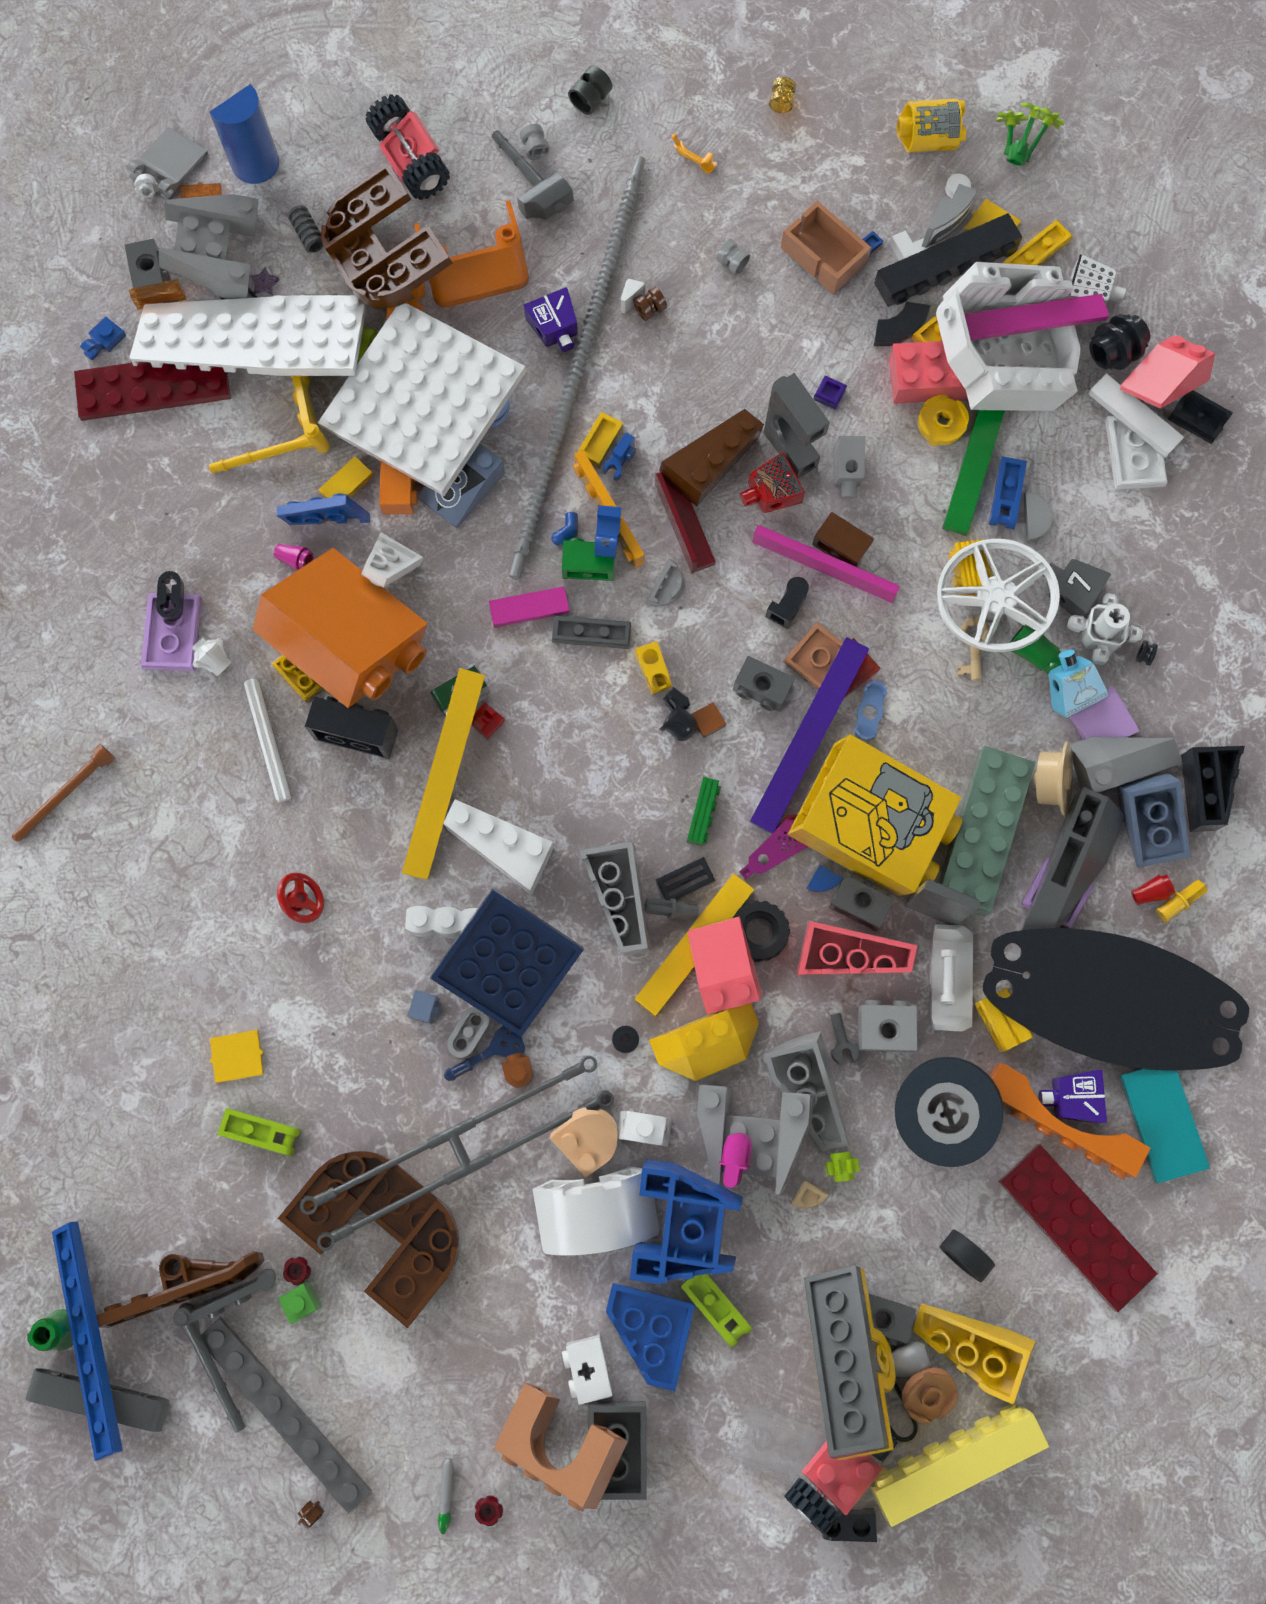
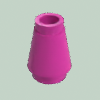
M279 543L275 546L273 552L274 558L297 571L314 560L313 552L309 551L307 547Z

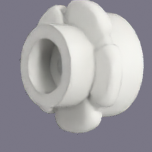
M150 174L139 175L134 183L136 193L146 198L154 197L156 192L159 191L156 179Z

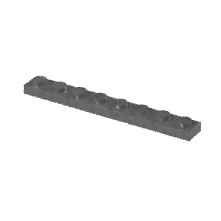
M222 1317L218 1318L201 1334L212 1357L349 1514L372 1491L370 1487Z

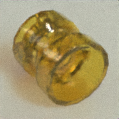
M778 77L773 81V94L770 96L769 106L773 111L787 113L792 110L793 96L796 90V83L792 79Z

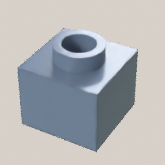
M415 990L407 1017L432 1024L433 1019H438L442 1004L438 1003L439 998L436 995Z

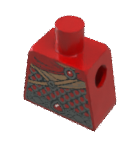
M784 452L750 473L748 480L750 489L741 492L740 498L745 507L758 502L762 512L768 513L801 504L805 491Z

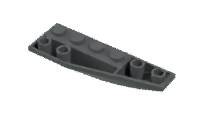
M1085 787L1074 795L1068 815L1064 820L1021 930L1059 928L1106 865L1125 818V814L1108 797Z

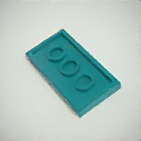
M1140 1069L1119 1075L1141 1143L1151 1148L1146 1158L1154 1182L1158 1184L1210 1169L1178 1072Z

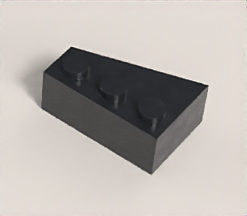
M1245 746L1192 747L1181 755L1190 832L1217 831L1228 825L1235 794L1233 790L1236 778L1239 776L1240 769L1238 767Z

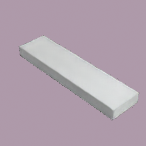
M1106 373L1088 394L1166 458L1183 440L1184 436L1135 396L1120 390L1121 385Z

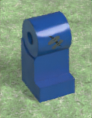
M598 505L595 556L616 558L621 525V507Z

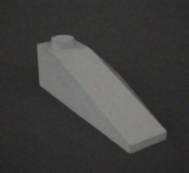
M1091 737L1071 744L1073 766L1081 789L1085 787L1097 793L1182 764L1174 738Z
M821 1031L795 1037L766 1051L764 1056L771 1079L782 1092L814 1094L812 1124L808 1132L819 1148L824 1151L848 1146L849 1141Z

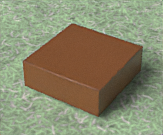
M714 702L692 713L697 721V729L703 738L726 727V722Z

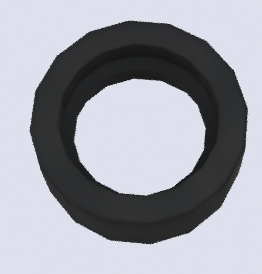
M955 1229L949 1233L939 1246L957 1266L979 1282H983L995 1267L993 1260L984 1251Z

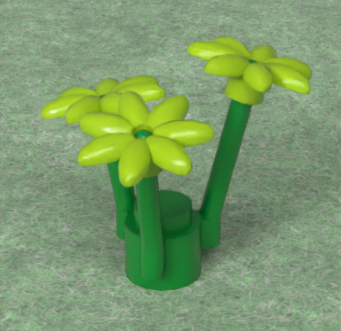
M1027 102L1020 104L1031 109L1028 115L1030 119L1022 140H1015L1014 144H1012L1013 128L1016 127V124L1020 125L1021 121L1028 120L1023 112L1015 114L1012 110H1009L1008 113L1000 112L996 119L997 122H1004L1008 128L1007 143L1004 155H1007L1006 161L1017 166H1024L1025 162H1029L1031 154L1047 128L1053 125L1055 128L1060 129V125L1065 124L1062 119L1058 118L1059 113H1052L1048 107L1041 108ZM1035 119L1043 120L1041 129L1028 149L1029 144L1027 140Z

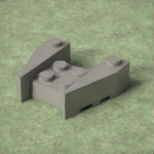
M227 194L166 200L165 220L178 222L174 250L159 247V267L175 275L178 273L192 280V283L199 287L203 285L213 290L214 294L222 298H247L251 264L226 260L230 232L255 237L259 199Z
M700 1084L697 1115L713 1182L722 1187L725 1186L723 1182L725 1165L719 1164L722 1160L725 1140L732 1134L744 1133L751 1139L752 1152L749 1164L751 1168L743 1169V1174L776 1177L775 1194L780 1195L783 1193L807 1132L812 1124L814 1094L782 1092L780 1119L730 1115L732 1087Z

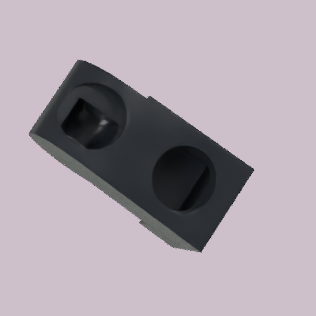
M802 577L791 578L787 583L783 598L779 604L772 600L767 608L765 617L788 629L806 599L809 590L808 582Z
M875 1509L850 1510L847 1515L836 1510L840 1517L825 1535L822 1534L823 1539L830 1541L877 1542Z

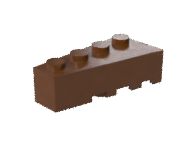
M743 409L663 460L659 471H661L664 481L695 506H698L759 439L764 424L746 409Z

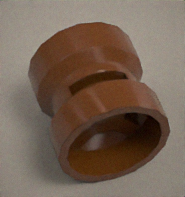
M656 286L649 289L646 295H640L633 299L635 309L644 321L652 318L655 312H662L667 309L665 297Z

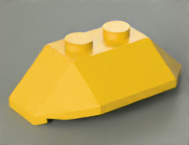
M749 1003L708 1014L648 1040L659 1066L697 1081L745 1061L755 1037L759 1021L752 1004Z

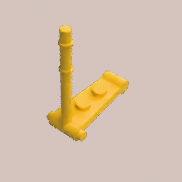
M290 376L294 382L295 392L292 394L297 407H299L300 413L297 416L304 430L303 435L292 441L253 452L248 451L246 454L229 459H221L218 462L209 464L210 472L212 474L221 471L225 472L231 468L249 463L253 464L259 460L314 447L319 453H327L330 443L317 424L308 388L310 378L308 376Z

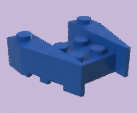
M646 1159L642 1167L639 1196L667 1200L662 1245L646 1242L636 1244L632 1254L630 1280L661 1284L667 1283L668 1280L680 1278L685 1280L698 1275L733 1272L736 1256L720 1254L725 1209L740 1211L743 1197L676 1163Z

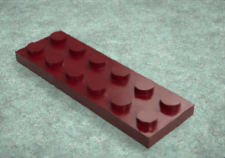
M139 362L137 366H133L132 363L77 370L74 371L78 417L81 421L229 400L231 395L228 372H224L223 367L211 366V371H202L198 365H187L186 369H177L175 364L163 363L161 368L152 367L151 362Z
M1037 1144L998 1181L1115 1312H1119L1158 1275L1041 1144Z

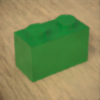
M572 538L569 541L563 540V579L614 581L615 558L595 556V542H587L580 538Z

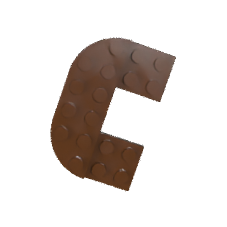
M388 163L341 194L328 209L327 215L329 217L327 223L322 225L321 228L323 246L344 278L345 283L359 301L375 308H391L409 302L415 298L411 291L453 264L429 225L386 253L371 227L411 200Z
M355 1151L344 1153L328 1160L319 1167L277 1219L321 1255L325 1251L318 1247L317 1240L322 1232H332L345 1226L358 1209L368 1216L418 1191L424 1186L397 1164L338 1194L337 1198L317 1207L313 1214H304L300 1209V1204L305 1196H315L331 1187L336 1188L391 1160L384 1155L374 1152ZM432 1192L374 1220L401 1245L364 1292L406 1328L410 1327L435 1293L448 1279L455 1267L459 1253V1232L455 1219L448 1207ZM311 1200L305 1201L303 1204L307 1210H311L315 1206ZM327 1236L320 1240L324 1246H328L332 1242Z

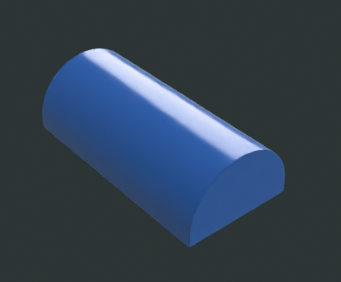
M249 84L209 113L233 173L243 182L259 184L268 181L275 175L279 168V156L255 88Z

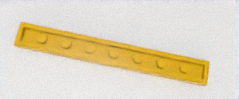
M1056 219L1002 263L1040 266L1072 240L1073 235ZM937 316L913 333L912 339L915 342L942 341Z
M459 668L402 869L403 874L428 880L485 675Z

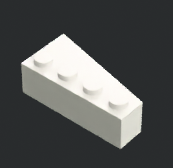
M455 799L443 823L446 829L532 896L554 849L553 842Z

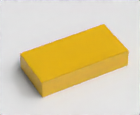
M601 412L578 452L583 449L591 464L600 468L621 432L623 422Z
M354 456L318 490L324 498L333 497L334 494L338 493L346 494L351 498L374 475L372 471Z

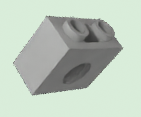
M866 1000L865 1005L858 1007L859 1051H917V1006H909V1001H892L891 1006L882 1005L880 1000ZM883 1024L890 1025L893 1028L894 1034L891 1039H887L881 1034Z

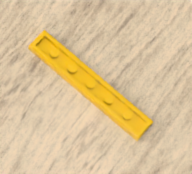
M733 873L689 930L733 918L755 889ZM688 932L634 999L655 1017L695 967Z

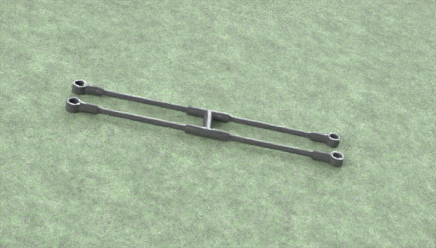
M589 1055L584 1056L579 1063L562 1071V1074L475 1118L470 1117L426 1140L427 1142L336 1188L331 1187L315 1196H305L301 1201L300 1209L304 1214H313L317 1207L337 1198L338 1194L429 1148L433 1149L449 1141L460 1164V1167L444 1174L443 1178L353 1224L348 1223L332 1232H322L317 1240L318 1247L323 1251H328L334 1246V1243L353 1234L355 1230L445 1184L449 1185L492 1163V1160L564 1124L572 1118L573 1112L490 1154L488 1152L470 1161L459 1135L475 1128L476 1124L563 1080L568 1081L584 1072L591 1073L595 1071L597 1060ZM587 1059L593 1061V1066L590 1069L584 1067V1062ZM602 1090L595 1098L578 1106V1109L584 1107L587 1110H596L600 1107L607 1108L613 1104L614 1097L611 1092ZM603 1094H608L610 1097L606 1104H602L600 1100ZM305 1201H313L314 1208L311 1210L305 1209L303 1206ZM325 1236L329 1237L332 1241L328 1246L322 1245L320 1241Z

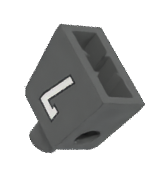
M1071 559L1064 570L1050 563L1049 565L1055 573L1059 585V605L1072 616L1081 615L1085 617L1111 574L1076 559Z

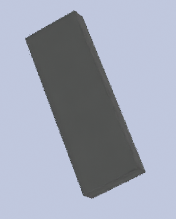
M554 615L552 643L629 649L631 622Z

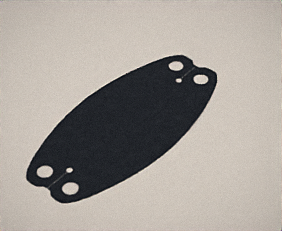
M1028 929L1005 933L993 940L991 957L995 967L985 976L982 989L984 995L990 1003L1006 1016L1054 1044L1099 1061L1150 1070L1211 1069L1229 1065L1240 1058L1242 1041L1239 1038L1240 1028L1247 1023L1250 1008L1247 1002L1228 984L1172 952L1134 938L1084 929ZM1010 943L1017 944L1021 949V955L1015 961L1008 960L1004 954L1005 947ZM1024 972H1029L1030 977L1028 979L1023 977ZM1002 980L1009 981L1013 987L1012 994L1006 998L1000 997L996 992V985ZM1225 1001H1231L1236 1006V1014L1232 1018H1225L1220 1012V1006ZM1205 1020L1210 1021V1025L1208 1027L1204 1026ZM1220 1037L1228 1041L1229 1050L1226 1054L1218 1055L1214 1052L1212 1046L1216 1038Z

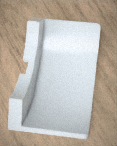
M629 1166L620 1171L599 1176V1182L584 1184V1179H552L534 1188L533 1195L543 1252L550 1255L569 1256L602 1253L635 1245L658 1235L659 1224L655 1198L639 1196L642 1168Z

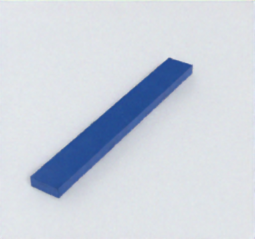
M75 1221L52 1231L94 1460L99 1461L122 1452L123 1449L79 1223Z

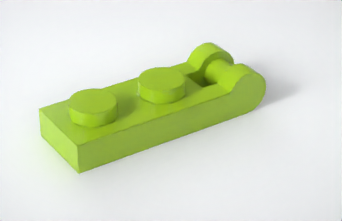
M226 1108L217 1135L293 1157L295 1151L293 1145L296 1137H299L301 1129ZM278 1132L285 1134L282 1144L275 1143Z
M708 1274L694 1276V1278L687 1279L680 1285L732 1349L738 1344L737 1340L744 1334L748 1335L753 1330ZM733 1318L737 1325L729 1332L725 1325Z

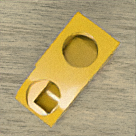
M655 641L635 648L634 655L643 676H645L650 693L653 695L672 688L670 676L658 642Z

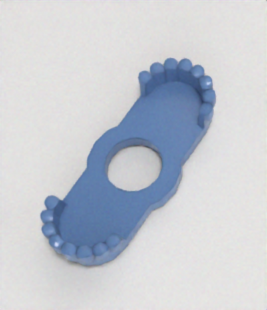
M877 680L867 683L864 688L862 702L857 709L858 719L854 730L856 737L862 741H870L878 734V722L883 716L882 706L884 697L887 695V688L881 681L878 682ZM873 706L877 710V717L872 720L866 719L862 713L863 708Z

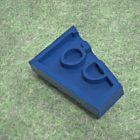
M342 493L334 494L333 497L329 498L314 497L310 501H291L287 505L277 506V517L289 525L321 524L323 519L336 521L337 524H346L347 519L359 518L361 523H370V513L348 497V495Z

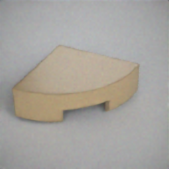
M803 1180L790 1204L799 1208H811L825 1201L829 1194L810 1182Z

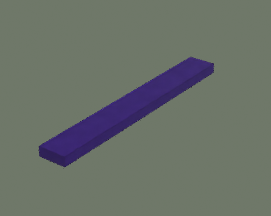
M848 637L845 638L759 802L750 823L771 834L776 830L870 648Z

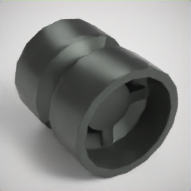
M592 65L582 74L580 80H577L568 92V97L577 110L583 114L591 115L601 103L600 99L603 100L612 90L613 84L609 76L602 69Z

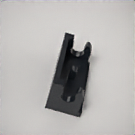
M1192 390L1180 398L1167 420L1212 444L1223 430V426L1230 419L1233 412Z

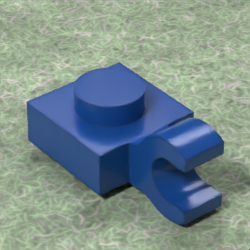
M105 316L88 333L91 339L83 341L80 348L85 351V356L93 360L103 348L110 352L126 337L123 329Z
M627 432L614 449L612 457L603 465V474H606L609 469H615L614 480L618 481L621 478L623 464L625 461L629 462L636 452L634 436Z

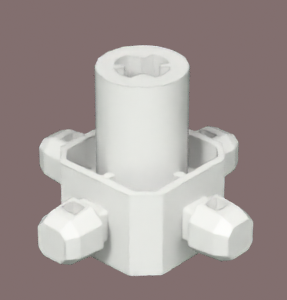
M1106 593L1101 599V603L1093 607L1085 617L1073 615L1068 620L1067 627L1071 631L1078 633L1082 631L1080 641L1086 649L1093 650L1092 660L1098 665H1104L1108 661L1109 655L1118 650L1125 642L1137 643L1142 639V629L1132 625L1128 627L1130 613L1124 605L1117 604L1118 599L1115 594Z

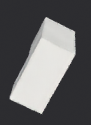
M906 230L892 236L890 246L899 261L927 249L922 247L924 238L912 243Z

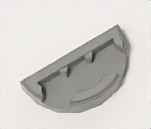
M1025 492L1023 496L1027 543L1039 540L1046 534L1052 524L1053 515L1049 504L1044 498L1035 493Z
M670 558L646 601L647 605L655 607L666 606L674 602L681 594L683 587L682 572L678 564Z

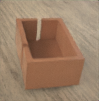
M818 200L802 214L801 219H796L783 231L780 247L811 276L815 277L818 275V282L833 295L867 264L871 247Z

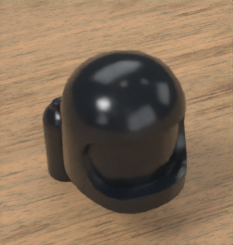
M673 687L663 698L671 712L659 730L662 732L666 730L678 741H686L696 732L697 721L687 711L691 705L689 698Z

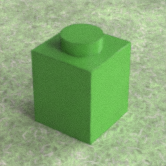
M310 1281L278 1298L290 1325L322 1307Z

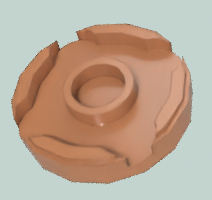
M936 1367L927 1368L914 1374L906 1382L902 1391V1404L908 1415L916 1422L932 1423V1419L937 1417L940 1420L950 1413L958 1400L956 1382L944 1369Z

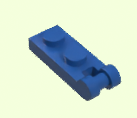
M1001 457L988 525L997 526V524L1006 525L1008 529L1014 530L1018 517L1027 461ZM1001 508L1009 510V514H1000Z

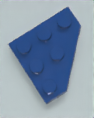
M612 1283L606 1313L648 1385L676 1391L695 1304Z

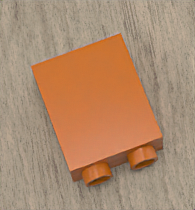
M331 548L261 594L252 630L344 706L349 708L365 695L371 700L378 699L390 686L394 673L402 670L405 674H410L421 664L427 650L420 644L428 623L383 587L371 583L368 578L361 575V569L336 549Z

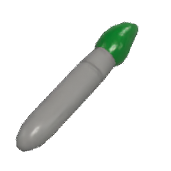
M447 1458L444 1461L442 1468L440 1513L438 1515V1527L441 1534L446 1533L451 1521L449 1512L454 1473L451 1458Z

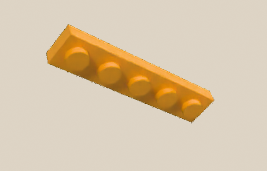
M582 449L575 453V464L572 467L576 476L579 479L583 478L586 485L584 487L591 500L595 498L598 505L616 507L584 450ZM621 515L619 541L623 546L621 551L626 561H631L634 567L637 568L644 564L645 554Z

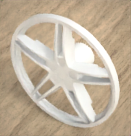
M1007 539L982 540L958 551L945 565L937 587L938 609L949 630L966 644L990 652L1014 651L1038 640L1051 626L1058 610L1060 598L1058 581L1048 562L1032 548ZM988 549L1011 550L1024 555L1034 564L1002 581ZM982 550L984 551L985 556L988 560V565L991 569L993 577L988 578L984 562L980 554V551ZM974 553L977 563L976 568L982 586L945 588L947 580L957 564ZM1036 567L1040 568V570L1025 579L1018 586L1013 583ZM1042 575L1045 576L1048 582L1051 596L1046 618L1017 598L1020 593L1033 585L1034 581ZM945 593H957V594L977 593V597H974V596L945 595ZM946 603L980 607L981 615L975 638L966 634L955 624L948 612ZM1017 605L1030 616H1034L1036 619L1042 622V624H1039L1029 616L1018 611L1017 609H1015V606ZM1005 614L1025 626L1026 624L1036 630L1029 636L1016 642L1006 644L990 643L1000 619ZM985 619L992 620L993 622L985 642L980 641Z

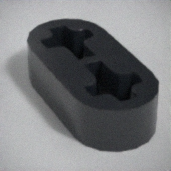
M166 571L158 578L156 609L164 620L173 622L178 620L183 613L184 582L176 572ZM173 579L177 584L172 585L170 593L166 584H169L170 580ZM169 600H171V604L175 607V609H171L170 614L164 610V608H169Z

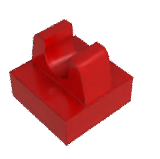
M484 702L475 712L471 726L488 740L504 723L505 718Z

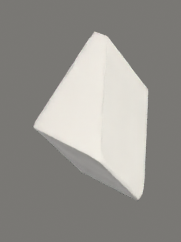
M629 278L626 280L621 296V313L625 314L634 306L633 299L640 295H645L646 284L644 282Z

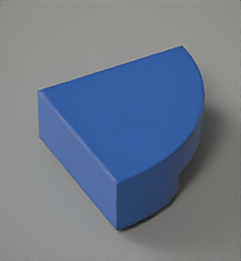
M819 865L806 889L813 892L828 891L836 887L843 877Z

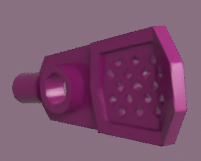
M786 819L748 857L749 864L739 871L745 880L755 872L763 874L808 847L797 840L794 841V838L787 835L795 820ZM761 854L768 856L769 860L766 864H761L758 861V857Z

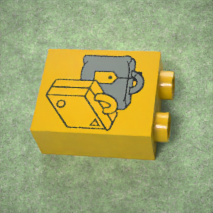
M849 734L834 743L787 835L895 896H903L915 893L925 881L929 879L935 880L939 871V864L931 859L939 843L948 845L957 835L962 824V817L954 813L962 797Z

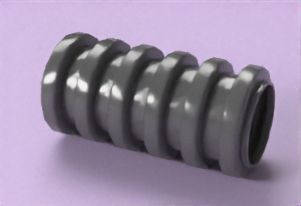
M304 205L293 207L288 212L287 217L291 221V225L298 234V238L301 240L305 250L308 253L321 250L324 247L321 232L308 212V208Z

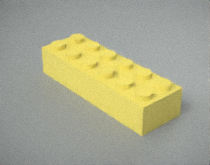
M1015 1403L1014 1405H1006L999 1410V1415L991 1419L989 1416L980 1418L974 1422L975 1427L967 1431L959 1429L948 1436L949 1440L941 1444L933 1442L923 1448L924 1452L915 1457L907 1455L897 1461L898 1466L890 1470L883 1468L869 1487L882 1515L889 1525L893 1527L1048 1448L1049 1445L1034 1414L1021 1405L1016 1406Z

